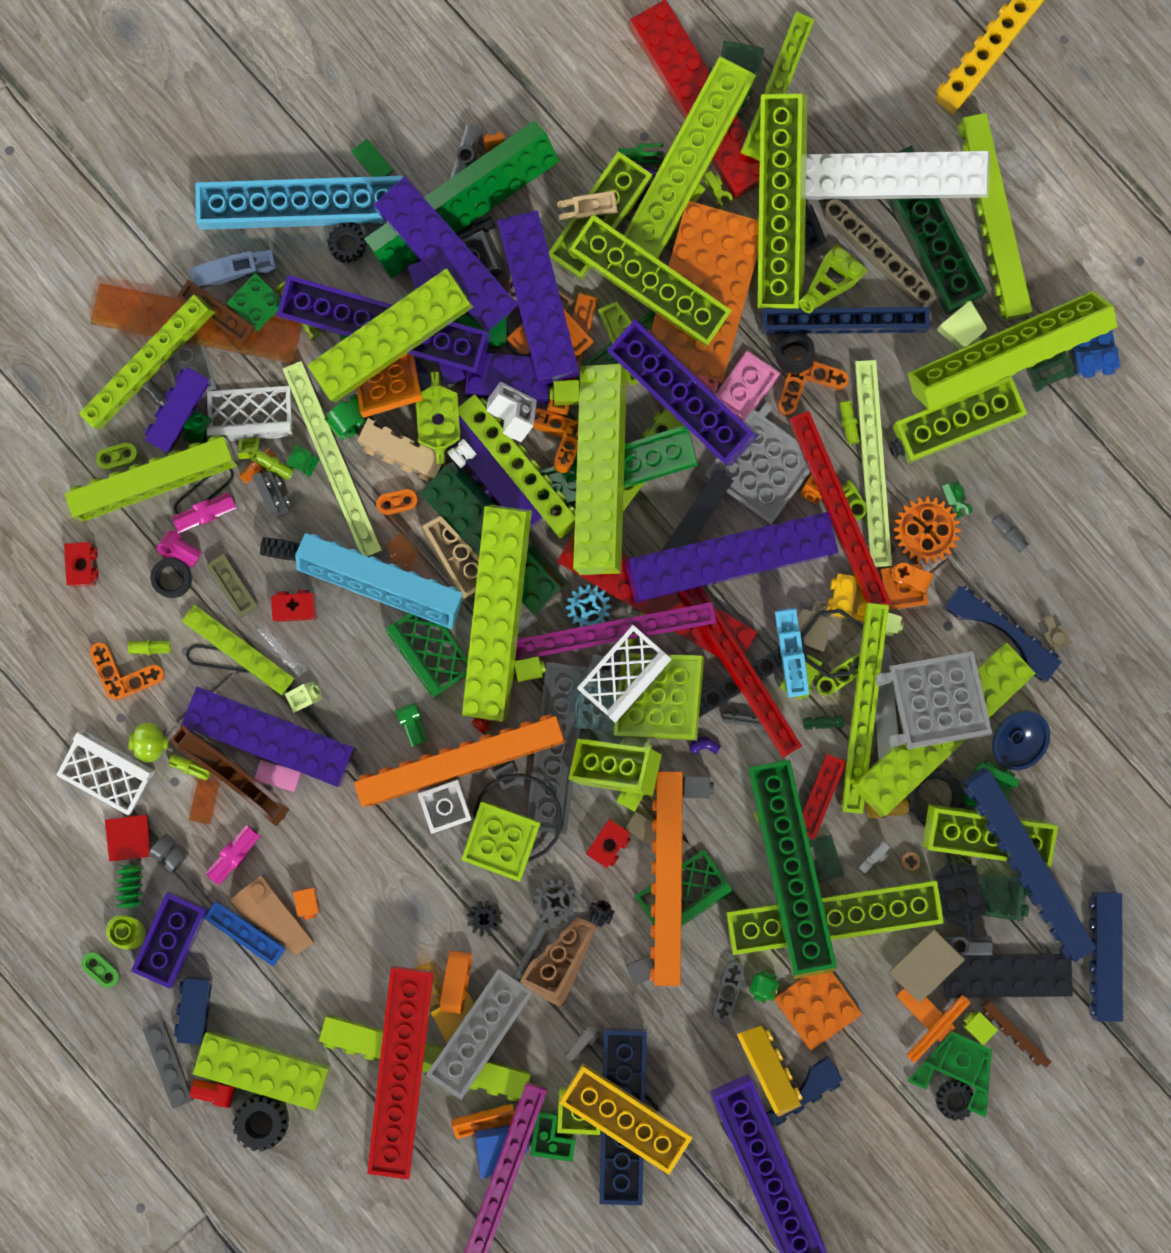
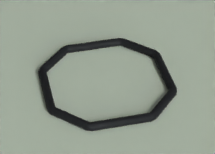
M842 609L818 612L801 635L805 662L827 678L853 674L859 665L860 656L850 671L829 674L807 658L804 638L820 616L840 613L860 627L863 632L864 625Z

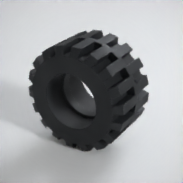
M257 1094L248 1098L238 1107L234 1114L235 1119L232 1125L235 1127L233 1133L238 1136L236 1138L237 1141L243 1142L242 1146L245 1148L250 1147L251 1151L259 1150V1152L273 1148L282 1140L289 1127V1115L287 1116L286 1107L283 1108L280 1100L277 1101L264 1095L258 1096ZM263 1111L271 1117L273 1127L268 1134H258L251 1128L249 1119L253 1112Z

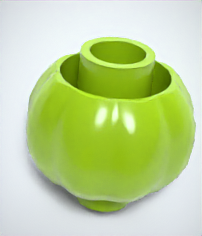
M142 723L135 728L134 734L129 735V750L134 751V756L142 762L156 761L160 758L164 749H168V737H164L162 729L154 723Z

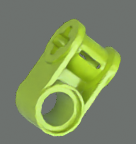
M848 480L842 486L851 510L853 506H859L862 509V514H854L856 521H859L865 516L867 505L859 495L855 485Z

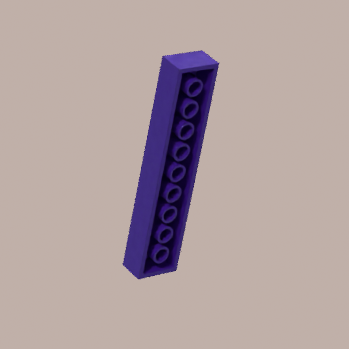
M288 275L277 316L348 337L393 305ZM451 322L407 354L480 375L491 334L483 330Z
M825 512L630 558L624 564L634 602L638 603L830 557L839 551L829 514Z
M749 1074L709 1091L779 1253H827Z

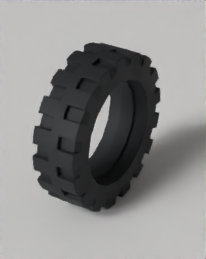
M936 768L907 796L906 802L909 810L917 819L926 823L927 811L919 804L917 798L918 790L925 781L933 778L946 782L950 787L952 800L949 807L961 809V805L964 802V791L961 788L960 781L951 772Z

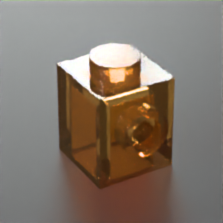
M401 532L385 545L391 552L389 557L396 565L399 563L403 566L406 564L411 565L418 558L417 554L419 551Z

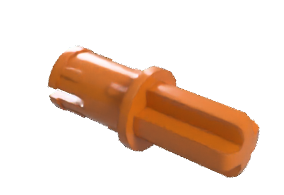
M268 447L263 452L271 457H277ZM252 461L239 474V477L247 484L253 479L252 475L261 471L264 472L265 467Z

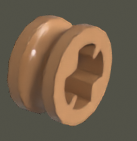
M906 853L900 859V865L906 871H915L920 867L921 861L916 853ZM908 856H912V860L916 861L912 868H909V864L905 863V860L909 859Z

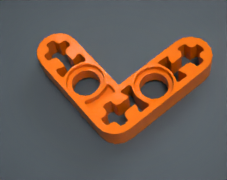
M815 361L808 370L799 374V378L791 377V374L793 376L795 374L788 373L778 402V411L783 416H791L795 412L806 380L835 390H842L849 382L848 374L843 370ZM815 369H823L825 377L823 379L815 378ZM829 371L833 372L831 377L837 378L838 375H841L842 380L845 382H841L840 385H837L834 379L826 382ZM792 381L797 382L799 390L797 392L789 391L788 383ZM788 396L797 397L796 400L794 398L791 399L790 406L793 409L784 411L782 404L787 402Z
M536 408L535 417H538V419H534V426L532 428L562 438L553 466L556 471L567 473L571 470L577 456L578 432L575 438L572 437V433L574 430L578 431V421ZM557 422L561 427L554 428L550 423ZM571 444L575 447V449L568 450L564 447V445ZM563 457H567L565 464H562Z
M99 642L95 643L90 649L91 658L104 690L110 699L121 700L157 685L165 678L164 669L158 665H150L122 677L108 645ZM98 647L105 649L106 652L103 653L104 659H110V662H104L99 665V662H103L101 656L96 655ZM108 665L114 669L111 677H105L103 674L104 667ZM153 669L155 671H160V674L157 675V680L155 678H149L145 680L144 676L142 675V673H144L145 676L151 675ZM137 676L141 680V685L134 689L130 685V680ZM118 679V681H114L116 687H121L118 696L111 693L114 687L112 683L107 685V681Z

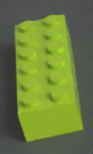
M618 151L588 194L615 191L618 213L596 217L618 231L653 180L652 174ZM591 217L571 219L549 251L551 261L581 281L585 279L591 268L570 254L569 249Z
M1009 376L994 384L980 388L977 392L969 393L956 401L944 404L939 409L931 411L927 409L899 420L892 427L896 437L900 439L904 447L906 461L910 464L1022 419L1027 415V411L1012 376Z
M933 804L928 805L922 846L927 850L1002 861L1008 859L1006 853H1002L995 843L998 841L994 834L991 835L985 827L987 821L984 816L980 817L974 810ZM1018 817L1047 867H1051L1058 825L1051 821Z
M209 1030L205 1033L193 1074L316 1111L319 1107L331 1066Z

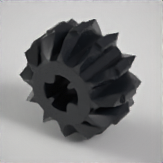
M479 901L477 902L479 910L474 906L470 907L475 914H467L468 918L474 919L468 922L467 925H476L472 930L473 933L478 928L481 929L479 933L481 937L484 935V930H487L488 936H491V927L495 931L499 930L498 926L494 923L502 924L503 920L496 919L497 916L502 915V912L494 913L493 911L497 908V905L494 904L490 909V901H486L484 908L482 902ZM481 913L483 915L485 913L489 914L488 920L490 922L488 924L480 922L481 917L479 915Z

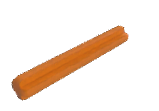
M964 995L960 996L906 1056L915 1063L968 1007L970 1001Z

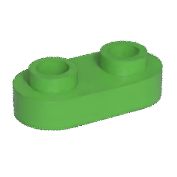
M91 952L83 957L81 962L83 970L101 986L110 988L119 982L120 973L118 969L101 954ZM92 959H95L97 961V965L95 967L91 965ZM107 973H111L113 975L112 980L107 979Z

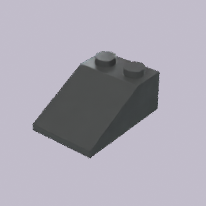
M481 230L462 240L494 277L505 272L489 233Z

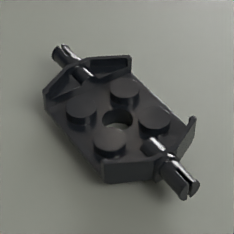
M947 853L949 861L934 875L935 881L938 884L944 918L947 922L963 926L966 929L968 940L975 939L977 936L974 930V923L988 912L976 871L977 865L958 861L956 854ZM957 889L965 892L966 898L964 900H958L955 897L954 892Z

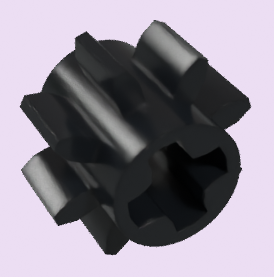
M600 900L597 903H591L587 916L590 917L591 923L595 926H603L605 923L609 925L615 911L611 910V905L607 901Z

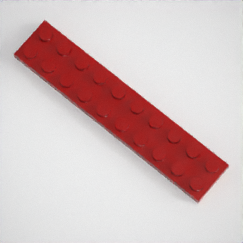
M575 531L556 562L645 615L687 607L679 593L635 603L624 564L631 557L623 552L620 574L580 575L573 568ZM715 607L745 654L757 632ZM700 626L673 631L720 659Z
M391 966L367 1174L410 1179L434 971Z

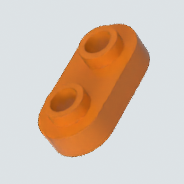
M404 489L381 495L377 499L376 507L383 515H393L413 510L417 506L418 498L414 491ZM410 497L411 503L405 504L404 499ZM385 502H390V503H391V507L388 508V509H385V508H384V503H385Z

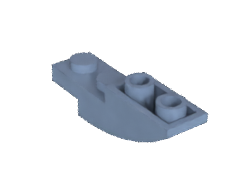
M265 250L255 253L248 251L223 257L193 267L189 271L192 282L201 288L232 283L235 282V279L250 277L255 273L260 275L275 272L276 267L272 251Z

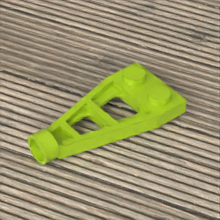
M836 244L822 259L806 294L799 301L800 308L807 313H811L818 306L852 288L868 270ZM832 267L845 279L838 284L834 283L826 276L828 269ZM819 282L830 290L827 294L823 295L816 289Z

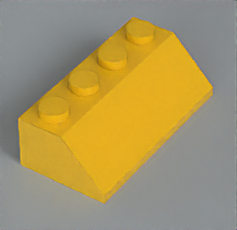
M762 1026L737 1034L775 1114L780 1117L802 1106L799 1100L803 1098L798 1088L793 1089L790 1083L793 1078L789 1069H783L780 1063L784 1059L778 1048L774 1050L771 1044L774 1039L769 1029L764 1030Z

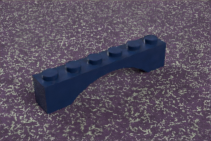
M959 586L942 608L958 620L980 621L1003 632L1017 647L1022 659L1036 673L1034 677L1042 683L1047 682L1062 663L1058 659L1059 655L1050 649L1048 651L1041 646L1042 643L1032 636L1030 638L1024 634L1025 630L1017 624L1012 625L1008 622L1009 618L1000 611L996 613L992 610V605L989 602L976 598L974 591L970 588Z
M828 1056L809 1067L807 1076L799 1088L803 1098L799 1100L802 1106L780 1117L775 1114L774 1110L766 1111L771 1125H781L791 1113H794V1115L805 1109L804 1105L808 1102L815 1103L823 1097L822 1094L827 1090L832 1092L841 1086L840 1082L843 1079ZM722 1122L720 1125H721L723 1131L725 1132V1134L727 1135L728 1139L730 1140V1138H729V1136H728V1134H727V1132H726V1129H725V1127H724V1125H723V1122Z

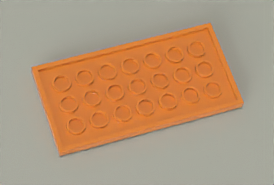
M689 201L681 218L668 267L732 311L707 347L694 340L657 313L654 317L651 332L695 374L708 377L713 382L717 380L720 384H723L758 256L759 220Z

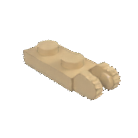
M615 191L573 197V199L557 202L558 208H566L573 205L575 208V212L560 214L559 220L589 218L592 215L602 216L618 213Z

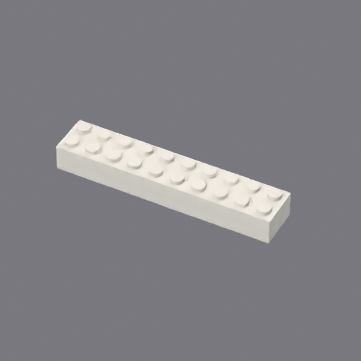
M988 151L807 154L806 200L989 197L990 154Z

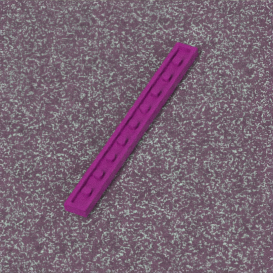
M709 602L520 638L517 640L515 661L618 642L632 625L645 636L714 624L717 623L714 603ZM633 631L627 639L639 638L640 636Z
M528 1082L525 1083L464 1253L489 1252L547 1092L545 1087Z

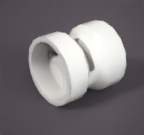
M464 439L458 443L456 448H452L447 452L460 468L466 464L468 459H472L477 455Z

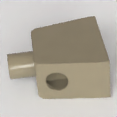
M814 600L810 611L801 609L797 616L800 635H802L818 612L824 611L826 604ZM820 616L804 638L805 647L820 653L824 652L830 618Z

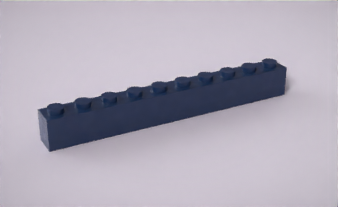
M983 767L963 780L965 794L969 799L973 798L976 805L974 808L980 817L984 816L987 821L985 827L991 835L994 834L998 841L995 843L1002 853L1005 852L1008 856L1006 861L1013 871L1016 870L1019 874L1017 877L1018 882L1023 888L1026 887L1030 893L1027 895L1029 900L1040 909L1038 914L1045 924H1049L1051 928L1049 933L1055 941L1058 940L1062 947L1059 949L1066 959L1070 958L1077 962L1096 949L1095 945L990 770Z

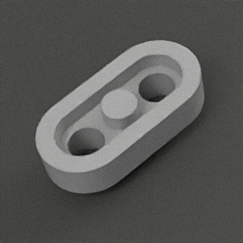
M591 1024L564 1057L569 1062L573 1060L577 1062L584 1054L582 1049L587 1044L591 1046L598 1038L596 1034L598 1029Z

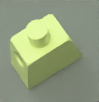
M970 301L942 323L937 330L957 348L963 349L983 340L980 336L985 333L987 327Z

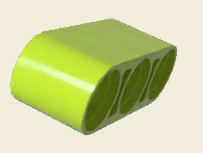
M860 653L830 671L829 674L838 673L840 669L850 671L856 658H859ZM858 668L855 669L853 674L848 675L845 681L840 680L838 677L827 678L824 675L815 684L816 692L821 696H828L857 677ZM822 681L830 683L831 688L829 692L821 690L820 684Z

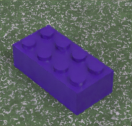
M486 353L480 375L467 371L465 395L468 398L475 394L478 398L488 399L501 381L536 399V403L549 404L550 383L539 386L532 357Z
M188 367L185 370L180 369L175 378L178 381L175 388L170 387L165 396L168 399L164 406H159L154 415L157 417L155 423H150L144 433L147 436L145 441L167 453L172 451L184 430V424H186L192 412L195 411L211 383L210 379Z
M167 892L131 972L169 989L174 987L209 908L173 892Z

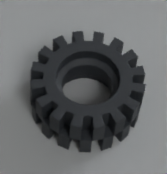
M341 223L338 228L336 226L333 228V232L330 231V237L327 239L328 248L336 260L339 259L342 263L344 261L351 263L352 260L356 262L358 257L361 258L363 256L362 253L366 250V241L362 231L353 224L351 226L350 223L343 225ZM344 236H350L354 239L355 244L350 250H342L339 247L340 239Z
M263 537L259 554L276 559L296 561L295 554L299 548V543Z
M959 1080L944 1082L945 1085L940 1086L939 1092H936L937 1099L935 1101L938 1110L948 1119L957 1121V1119L965 1120L964 1117L971 1116V1111L967 1108L974 1094L973 1090ZM954 1092L961 1093L964 1098L963 1104L959 1108H952L948 1104V1097Z

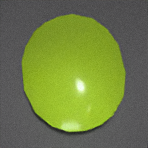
M129 915L114 916L106 925L105 932L109 942L115 947L124 950L137 949L144 943L146 938V930L143 924L138 919Z

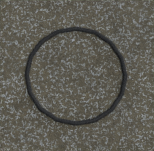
M523 773L503 775L490 782L478 796L474 810V821L481 799L492 785L506 778L518 777L540 784L550 793L557 806L559 823L554 839L545 850L529 857L528 861H532L546 854L558 840L563 824L561 805L553 790L540 779Z

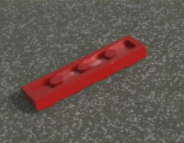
M829 754L825 755L802 812L807 836L814 840L846 764V761Z

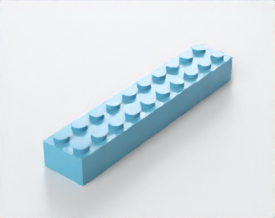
M403 176L195 183L196 224L200 230L331 226L341 223L343 225H346V223H350V225L386 224V221L372 206L398 183Z

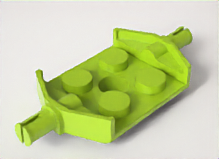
M431 372V385L422 391L423 400L416 402L418 443L435 450L436 464L440 465V456L441 464H445L444 452L461 440L458 395L456 392L441 386L439 372H435V376L434 372ZM436 414L444 416V422L440 425H436L432 421Z

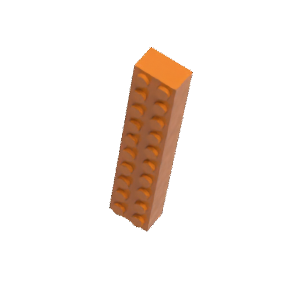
M552 714L540 717V722L537 723L527 721L519 724L520 728L514 730V728L509 727L500 730V735L497 736L487 734L479 737L480 741L474 743V741L470 740L460 743V748L457 749L451 747L439 750V755L436 756L434 754H426L418 757L419 761L417 762L408 760L399 763V768L396 769L394 767H386L378 770L379 774L377 775L368 773L359 776V781L354 782L360 805L361 807H370L567 743L560 718L554 717Z

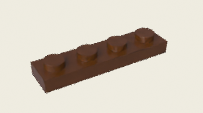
M188 279L176 297L185 303L193 295L201 297L215 311L208 320L245 345L256 327Z
M985 1000L981 1005L985 1010L983 1014L991 1022L995 1019L1000 1024L998 1029L1005 1036L1010 1034L1015 1039L1013 1043L1022 1052L1026 1050L1031 1055L1029 1059L1037 1067L1041 1064L1047 1068L1052 1061L990 1001Z

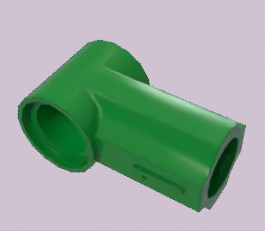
M415 702L395 710L401 726L404 727L411 747L428 741L421 723L422 718Z

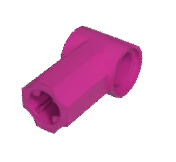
M168 530L157 545V551L166 558L175 557L192 568L202 553L200 550L184 542L182 536L174 530Z

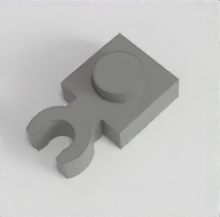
M881 841L857 868L866 873L877 861L882 862L889 853L887 851L890 847Z

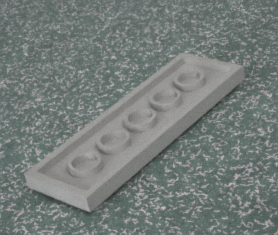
M498 968L426 1074V1077L462 1100L533 995V991Z

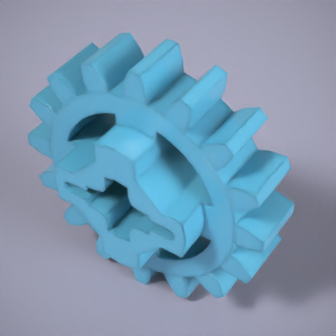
M587 585L586 590H583L580 586L579 593L572 591L574 598L567 599L571 605L566 606V610H571V613L567 616L568 618L574 617L573 625L577 622L580 623L579 627L594 625L599 622L604 623L605 620L603 618L610 617V614L606 612V610L611 609L610 605H606L610 598L603 597L605 594L604 590L599 593L597 592V586L590 590V585ZM584 594H590L587 599H578ZM597 597L601 600L603 609L597 606ZM590 602L595 610H590L589 613H586L583 605H588ZM574 607L580 609L582 613L581 618L576 615ZM593 615L599 616L594 621H588L589 617Z

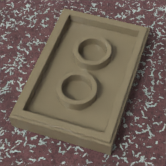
M934 928L889 971V974L920 1003L965 958Z

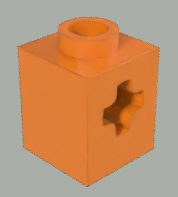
M316 887L293 892L297 916H303L304 920L316 918V913L321 912Z

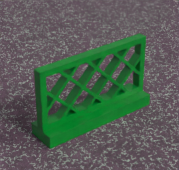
M409 613L394 624L392 623L386 627L385 632L429 695L434 699L467 675V670L459 673L454 672L453 669L455 660L462 661L467 666L468 659L444 626L434 624L431 621H418V616H415V620L410 619L414 614ZM404 622L414 623L412 634L404 633L399 626ZM416 624L429 626L427 637L415 635ZM431 626L441 629V639L429 637ZM414 638L426 640L424 651L415 650L413 647ZM428 641L440 643L439 654L427 652ZM443 643L453 646V656L441 654ZM426 655L438 657L436 668L427 667L425 664ZM440 658L452 660L451 671L439 669ZM438 672L450 674L449 682L444 686H441L437 681Z
M705 849L682 863V869L691 871L689 883L682 881V884L688 885L687 895L682 897L685 900L684 909H682V926L733 892ZM702 856L708 862L706 871L694 869L696 860ZM710 866L714 872L709 871ZM694 871L706 874L704 885L692 883ZM708 874L718 876L722 883L715 888L706 886ZM651 884L635 895V898L653 925H655V919L651 917V913L648 910L651 906L645 905L641 899L645 894L652 893ZM691 886L703 888L700 898H689ZM688 901H693V903L687 906Z

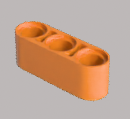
M450 951L440 1000V1011L462 1014L472 966V953Z

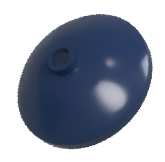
M1021 710L1007 716L999 724L993 736L992 751L995 759L1009 770H1024L1033 766L1043 757L1049 746V725L1040 714L1031 710Z

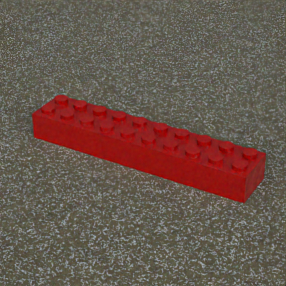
M663 0L631 18L630 30L686 120L710 75V71L668 2ZM737 116L734 118L711 161L728 192L731 193L733 200L758 187L760 184V161L740 153L747 137V132Z

